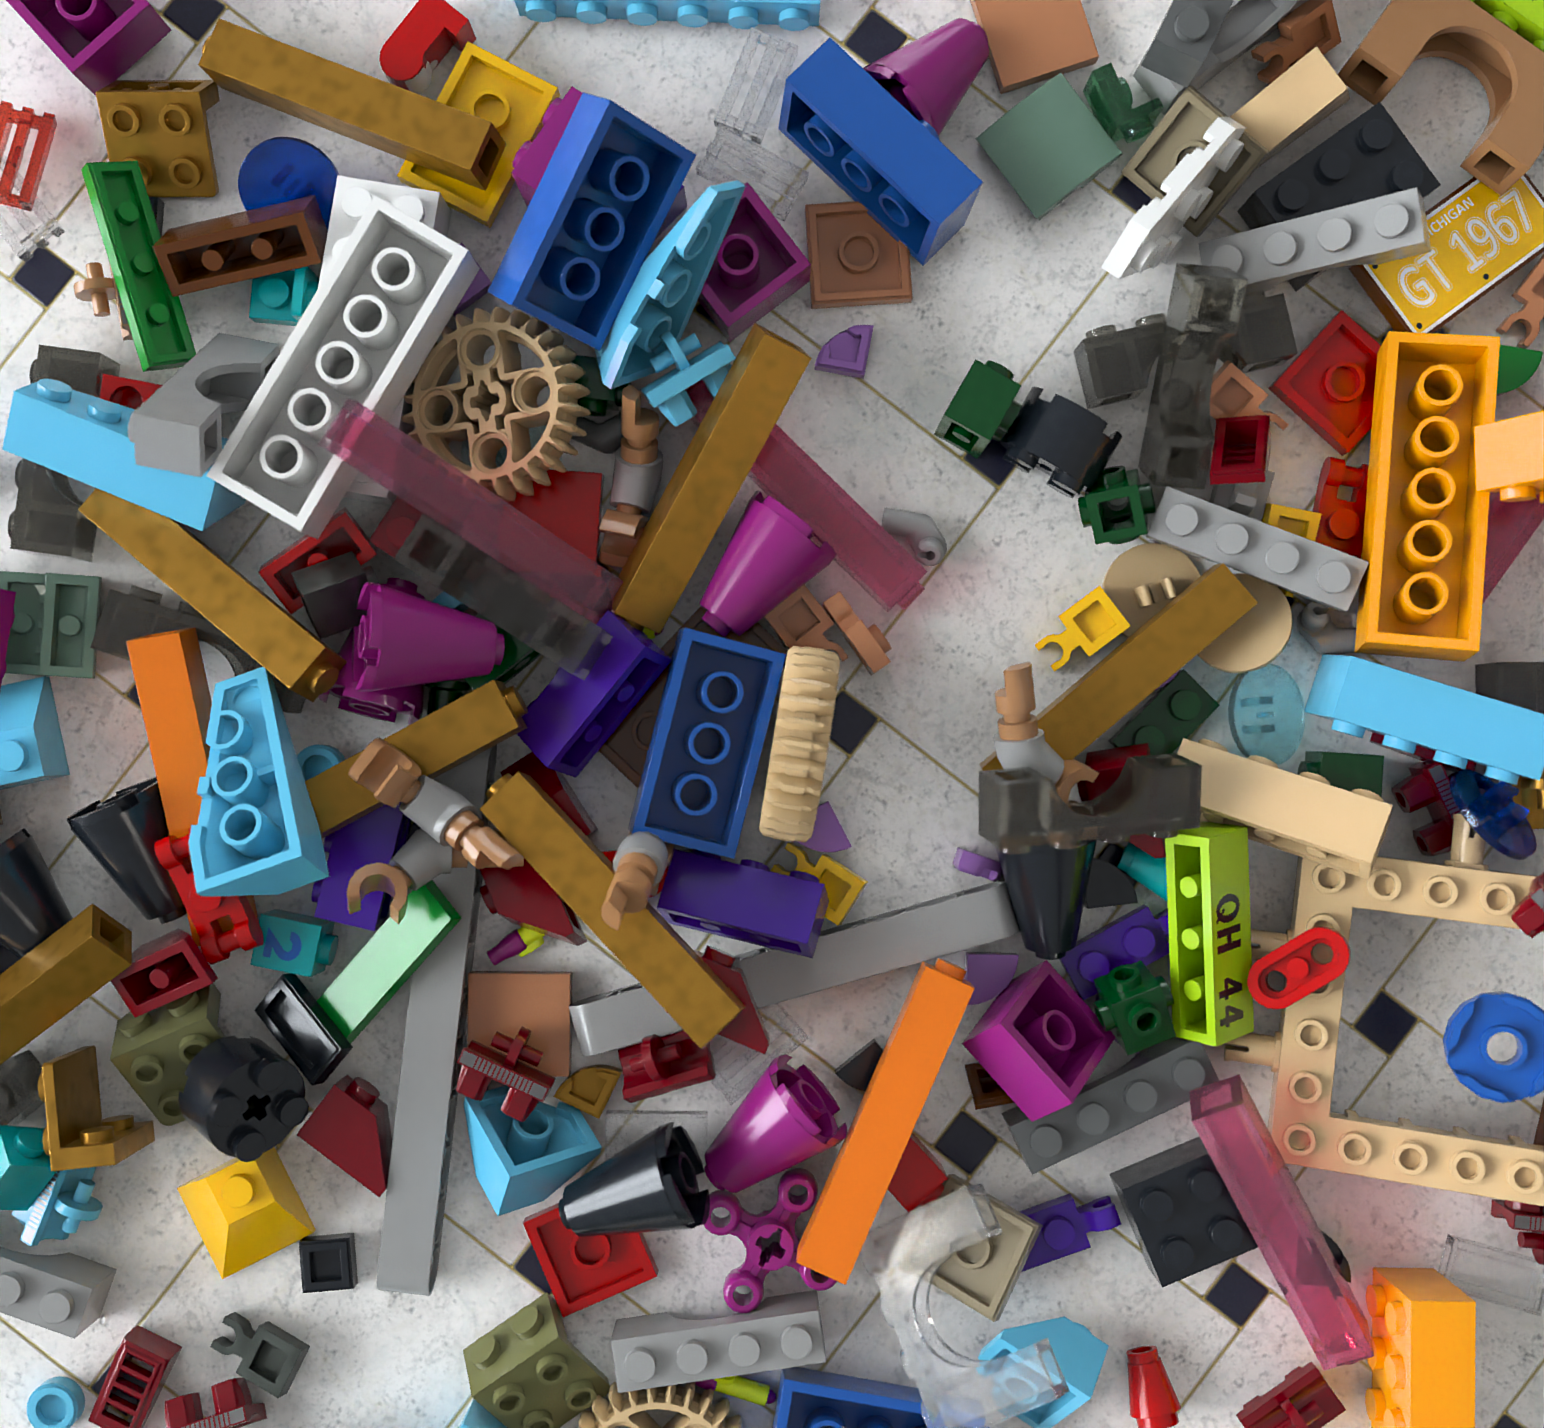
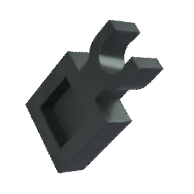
M233 1312L226 1315L222 1323L234 1329L236 1334L235 1342H231L228 1338L222 1336L213 1340L210 1347L221 1354H236L243 1358L236 1371L238 1375L276 1398L287 1394L310 1346L269 1321L259 1325L255 1332L249 1320L240 1314Z

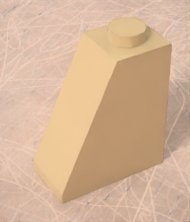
M1316 46L1230 116V118L1246 127L1245 131L1270 152L1258 166L1260 167L1350 100L1349 91Z

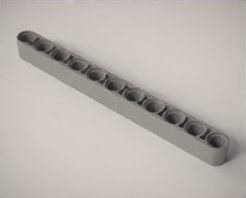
M497 745L434 778L435 781L457 791L477 808V816L484 822V826H489V819L481 812L480 808L489 800L486 792L494 784ZM468 862L467 868H452L451 874H440L432 879L462 919L411 977L377 1271V1289L382 1291L430 1296L436 1281L458 1098L456 1087L461 1071V1064L457 1063L464 1046L468 1011V973L472 971L481 898L480 887L483 880L480 869L475 868L470 862Z

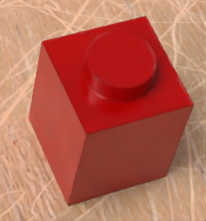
M913 1132L888 1187V1191L909 1214L918 1205L925 1208L932 1204L945 1188L942 1183L948 1179L943 1165Z

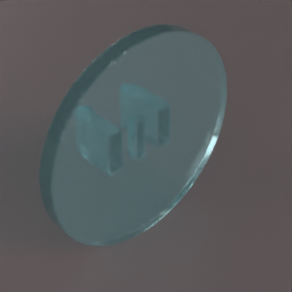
M1268 664L1252 672L1241 673L1234 683L1230 694L1228 719L1231 734L1238 749L1247 759L1251 755L1267 758L1277 765L1282 764L1293 756L1303 737L1305 707L1302 694L1293 677L1285 669L1275 664Z

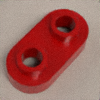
M1329 927L1311 928L1252 965L1247 977L1249 992L1256 1002L1266 1008H1286L1344 973L1351 960L1350 946L1346 938L1335 929ZM1324 943L1331 947L1333 958L1329 963H1320L1314 958L1313 949L1316 944ZM1279 971L1285 975L1287 979L1285 989L1275 990L1270 987L1268 983L1270 972Z

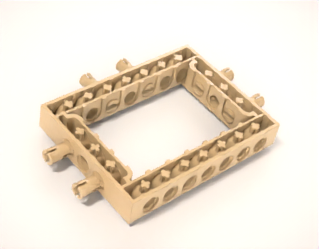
M1453 813L1454 826L1450 860H1444V864L1377 856L1370 878L1367 880L1298 856L1290 929L1286 930V934L1251 929V943L1259 944L1258 946H1251L1252 960L1258 961L1314 927L1335 929L1346 938L1349 944L1353 907L1520 929L1511 918L1512 912L1524 897L1528 895L1531 881L1538 876L1488 870L1489 865H1484L1483 861L1487 825L1490 818ZM1319 943L1315 945L1313 955L1318 962L1329 963L1333 958V951L1327 944ZM1346 970L1336 979L1294 1004L1281 1009L1279 1029L1275 1031L1274 1036L1251 1032L1225 1044L1224 1061L1231 1060L1271 1066V1072H1274L1265 1144L1269 1161L1544 1206V1146L1525 1143L1520 1137L1508 1135V1140L1472 1135L1462 1127L1453 1126L1452 1131L1416 1126L1409 1119L1398 1118L1397 1123L1359 1117L1356 1111L1345 1109L1344 1114L1330 1112ZM1285 976L1283 989H1285L1287 985V979Z

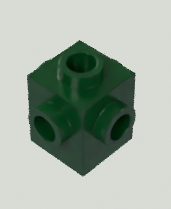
M1125 466L1104 468L1095 486L1091 490H1085V496L1078 498L1083 527L1092 526L1096 545L1107 542L1110 544H1123L1137 539L1140 535L1148 534L1147 514L1156 513L1151 483L1141 484L1138 469L1126 471ZM1127 497L1126 502L1122 505L1116 506L1109 502L1110 500Z
M1141 960L1133 964L1118 966L1110 973L1093 979L1100 999L1093 1002L1097 1018L1105 1032L1110 1030L1115 1035L1128 1056L1176 1036L1168 1006L1174 1004L1170 988L1162 975L1154 977Z

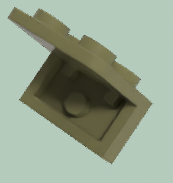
M214 983L136 1018L130 1011L122 1019L117 1020L110 1061L158 1121L165 1126H172L186 1120L181 1113L178 1100L179 1090L182 1093L184 1092L188 1079L185 1072L189 1063L210 1043L226 1037L218 1027L221 993Z
M548 1292L523 1307L516 1314L463 1350L472 1398L507 1428H560L591 1407L598 1395L604 1397L609 1393L610 1384L608 1378L568 1341L558 1304Z

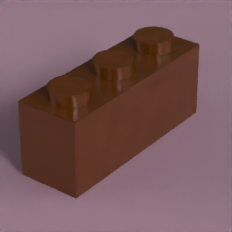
M313 195L170 228L152 247L174 297L319 264L323 261L328 231L316 197Z

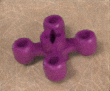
M792 1168L786 1171L778 1183V1199L771 1210H764L759 1214L747 1212L732 1192L716 1190L709 1194L710 1214L706 1224H703L710 1233L718 1236L734 1235L743 1242L746 1248L745 1261L740 1267L730 1271L723 1285L724 1300L733 1311L742 1314L755 1310L761 1304L764 1295L763 1283L765 1276L770 1271L779 1270L784 1266L792 1267L798 1271L804 1283L811 1289L824 1291L836 1284V1280L796 1263L797 1247L800 1239L795 1232V1224L800 1214L811 1209L818 1197V1183L811 1172L803 1168ZM794 1185H802L807 1189L804 1194L798 1196L793 1195L789 1191ZM723 1207L730 1214L720 1218L714 1215L713 1210ZM778 1228H780V1243L773 1241L769 1247H765L764 1251H762V1237L768 1239L773 1232L776 1233ZM745 1285L752 1290L747 1294H741L735 1289L738 1286Z

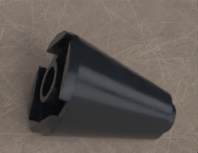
M156 777L115 792L116 796L103 802L98 800L67 818L71 831L147 920L158 918L161 924H165L187 914L168 870L160 864L155 853V842L169 836Z
M1033 813L1011 817L1012 827L1003 829L1000 821L994 825L993 841L1024 946L1027 950L1035 952V956L1040 959L1055 960L1066 956V951L1076 946L1098 838L1097 823L1093 821L1087 826H1076L1065 821L1056 813Z
M25 828L0 844V945L21 959L73 919L32 835Z
M674 1122L663 1124L567 1185L558 1206L563 1225L569 1230L572 1229L579 1237L693 1229L706 1224L710 1214L709 1190L706 1189L699 1192L696 1175L705 1171L695 1144L687 1131L681 1125L673 1128Z

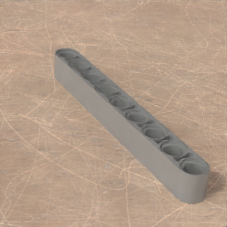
M999 881L820 931L813 958L764 947L735 955L736 959L733 966L743 970L759 1009L1001 940L1017 934L1020 930L1006 882ZM641 983L588 997L568 1006L582 1056L597 1055L642 1042L644 1037L652 1034H657L660 1037L683 1030Z

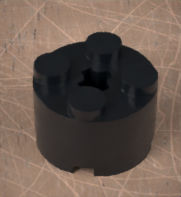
M1032 387L1013 423L1000 442L1007 449L1002 459L1026 473H1029L1034 468L1050 476L1046 484L1067 497L1073 498L1075 494L1080 495L1081 491L1091 490L1120 443L1122 435L1116 431L1108 437L1103 433L1108 423L1099 416L1058 394H1055L1051 403L1040 399L1039 396L1044 389Z
M236 1036L223 1037L203 1048L187 1067L185 1075L188 1079L184 1092L182 1093L179 1090V1107L187 1122L220 1152L236 1157L243 1162L254 1161L264 1152L279 1144L295 1126L304 1121L309 1110L308 1102L305 1100V1084L297 1068L262 1040L251 1036L250 1038L239 1039Z

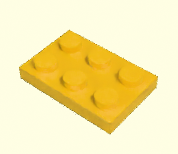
M467 41L436 101L492 122L505 141L506 147L490 183L485 191L407 160L404 161L397 174L399 180L412 188L440 192L448 207L491 228L515 183L511 173L514 169L512 166L514 157L519 148L528 140L533 142L543 128L542 121L546 110L556 98L560 97L558 87Z

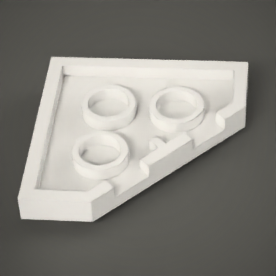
M1218 117L1207 129L1203 139L1210 142L1205 149L1199 146L1191 155L1188 153L1161 185L1160 189L1167 193L1162 200L1155 197L1148 206L1143 205L1127 225L1102 265V268L1118 279L1138 272L1142 273L1149 268L1154 269L1160 261L1167 264L1183 242L1184 237L1178 233L1188 217L1191 216L1196 219L1210 201L1213 191L1208 186L1219 169L1226 172L1242 151L1244 143L1239 141V138L1246 127L1230 117Z

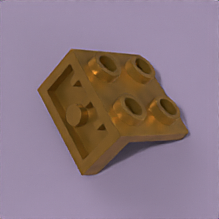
M116 80L95 92L109 162L138 161L148 197H214L218 194L219 187L206 111L220 101L218 86L215 81Z
M94 1045L81 1047L43 1063L42 1072L38 1080V1093L46 1108L47 1125L43 1132V1148L45 1153L50 1156L51 1171L116 1165L155 1141L153 1120L134 1122V1115H119L102 1119L96 1047Z

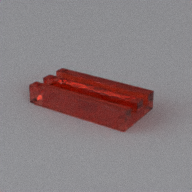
M1 101L0 165L13 123L17 124V128L0 181V204L32 212L56 131V117L54 114L44 112L43 117L35 115L34 109L24 106L22 111L14 109L12 103ZM33 128L39 130L20 195L12 194V190L22 162L30 130Z

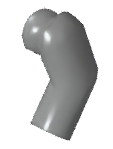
M884 509L881 533L906 537L918 561L923 565L935 566L943 560L947 551L946 541L930 516L896 509Z
M1313 602L1306 605L1297 616L1298 631L1317 652L1322 654L1355 652L1356 628L1338 629L1330 620L1331 616L1326 614L1329 610L1327 606Z

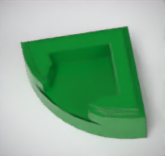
M1500 345L1496 396L1508 393L1527 382L1537 370L1543 352Z

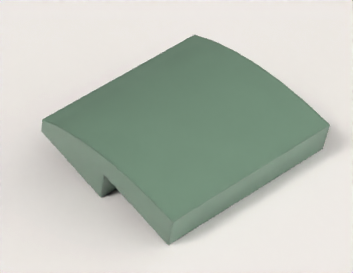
M1059 73L1024 98L976 138L1037 220L1042 219L1077 188L1086 186L1123 155L1062 73Z
M0 571V589L16 592L14 603L15 618L10 628L5 659L7 665L6 673L95 679L102 577Z

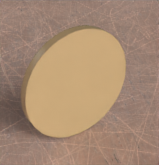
M1142 544L1132 547L1119 555L1108 568L1104 576L1102 589L1130 624V627L1121 634L1129 638L1196 581L1200 574L1194 563L1184 553L1165 544Z
M1245 573L1234 574V576L1254 597L1258 604L1197 654L1209 666L1229 673L1252 672L1270 664L1285 649L1293 626L1289 602L1277 586Z

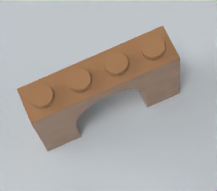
M1391 0L1342 67L1338 76L1346 86L1371 104L1376 105L1392 90L1412 62L1418 59L1441 57L1466 67L1484 87L1489 101L1490 112L1486 128L1460 167L1502 196L1532 167L1544 149V52L1471 0Z

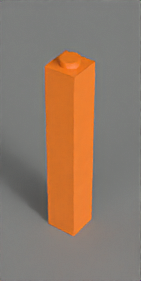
M196 627L143 635L126 641L169 836L174 835L177 838L189 834L190 827L198 824L202 797L197 794L199 778L206 777L210 746L206 743L212 701ZM188 856L190 863L192 865L191 856ZM246 895L259 923L254 895ZM187 912L192 938L196 945L200 946V937ZM229 915L217 919L223 932L234 929V924Z
M941 958L937 959L935 966L922 961L799 1242L796 1263L846 1285L975 989L971 982L964 979L967 972L965 969Z

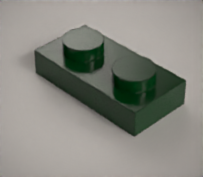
M1182 669L1108 741L1115 748L1148 743L1155 771L1181 745L1183 738L1187 739L1220 705Z

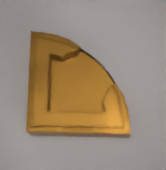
M611 1065L584 1067L567 1077L553 1097L599 1119L623 1069Z

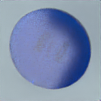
M293 137L270 138L251 149L243 160L238 174L239 195L246 211L315 195L328 230L337 175L339 173L329 157L309 142Z
M1462 769L1450 779V790L1458 809L1470 826L1489 845L1500 853L1516 860H1524L1534 854L1537 843L1533 829L1526 818L1529 814V809L1515 803L1511 799L1519 794L1518 788L1503 781L1495 784L1482 774L1469 769Z

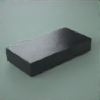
M282 974L254 1010L312 1086L324 1083L353 1048L296 974Z

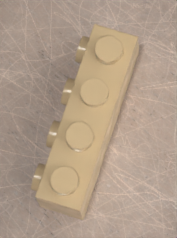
M1183 738L1161 792L1165 811L1197 822L1206 821L1248 827V839L1367 880L1370 878L1390 824L1393 807L1391 804L1384 803L1382 797L1371 791L1353 789L1350 792L1331 786V783L1326 778L1318 774L1301 772L1297 775L1281 770L1275 762L1267 758L1251 755L1247 759L1228 753V750L1223 745L1207 739H1200L1197 743Z

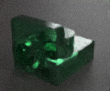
M1112 63L1093 70L1083 89V93L1095 118L1114 142L1124 138L1126 143H1131L1149 134L1154 129L1153 124L1164 108L1160 98H1156L1132 109L1133 97L1131 89L1125 78H1118Z

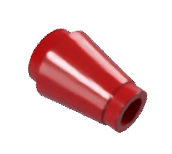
M1141 1346L1128 1350L1126 1354L1128 1358L1130 1416L1136 1418L1138 1428H1169L1178 1424L1177 1411L1181 1409V1405L1162 1360L1158 1355L1157 1347Z

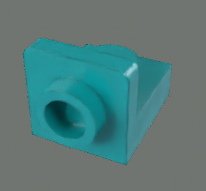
M308 266L297 268L295 271L288 270L253 278L249 318L255 323L296 326L316 294L320 278Z

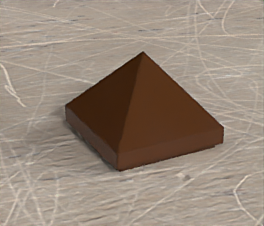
M979 1062L965 1065L975 1110L1014 1103Z

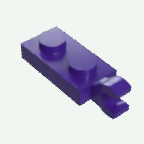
M1143 904L1078 940L1073 949L1066 951V956L1059 960L1083 1001L1098 993L1093 979L1106 975L1121 965L1133 964L1141 960L1147 966L1169 954V943L1166 940V937L1169 936L1168 908L1153 916L1149 907Z
M1067 1194L1019 1211L1043 1225L1022 1272L1091 1248L1086 1235L1087 1232L1106 1231L1121 1225L1122 1223L1115 1204L1111 1202L1110 1196L1100 1197L1076 1207L1071 1194Z

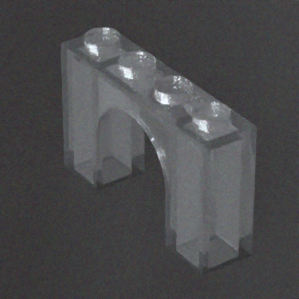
M983 1184L963 1187L870 1229L860 1251L861 1260L870 1276L875 1277L881 1292L880 1307L883 1317L891 1328H895L902 1346L900 1358L907 1376L911 1380H915L922 1397L921 1412L927 1428H987L1057 1400L1070 1391L1048 1338L995 1359L977 1360L963 1356L949 1347L940 1337L933 1324L929 1307V1295L932 1281L939 1268L952 1256L1003 1234Z

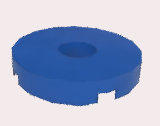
M1504 991L1480 993L1461 1003L1448 1019L1443 1037L1445 1059L1457 1080L1477 1096L1499 1103L1515 1102L1514 1100H1523L1528 1096L1531 1098L1543 1092L1544 1010L1526 997ZM1496 1033H1511L1517 1041L1516 1054L1507 1061H1495L1488 1055L1487 1043Z

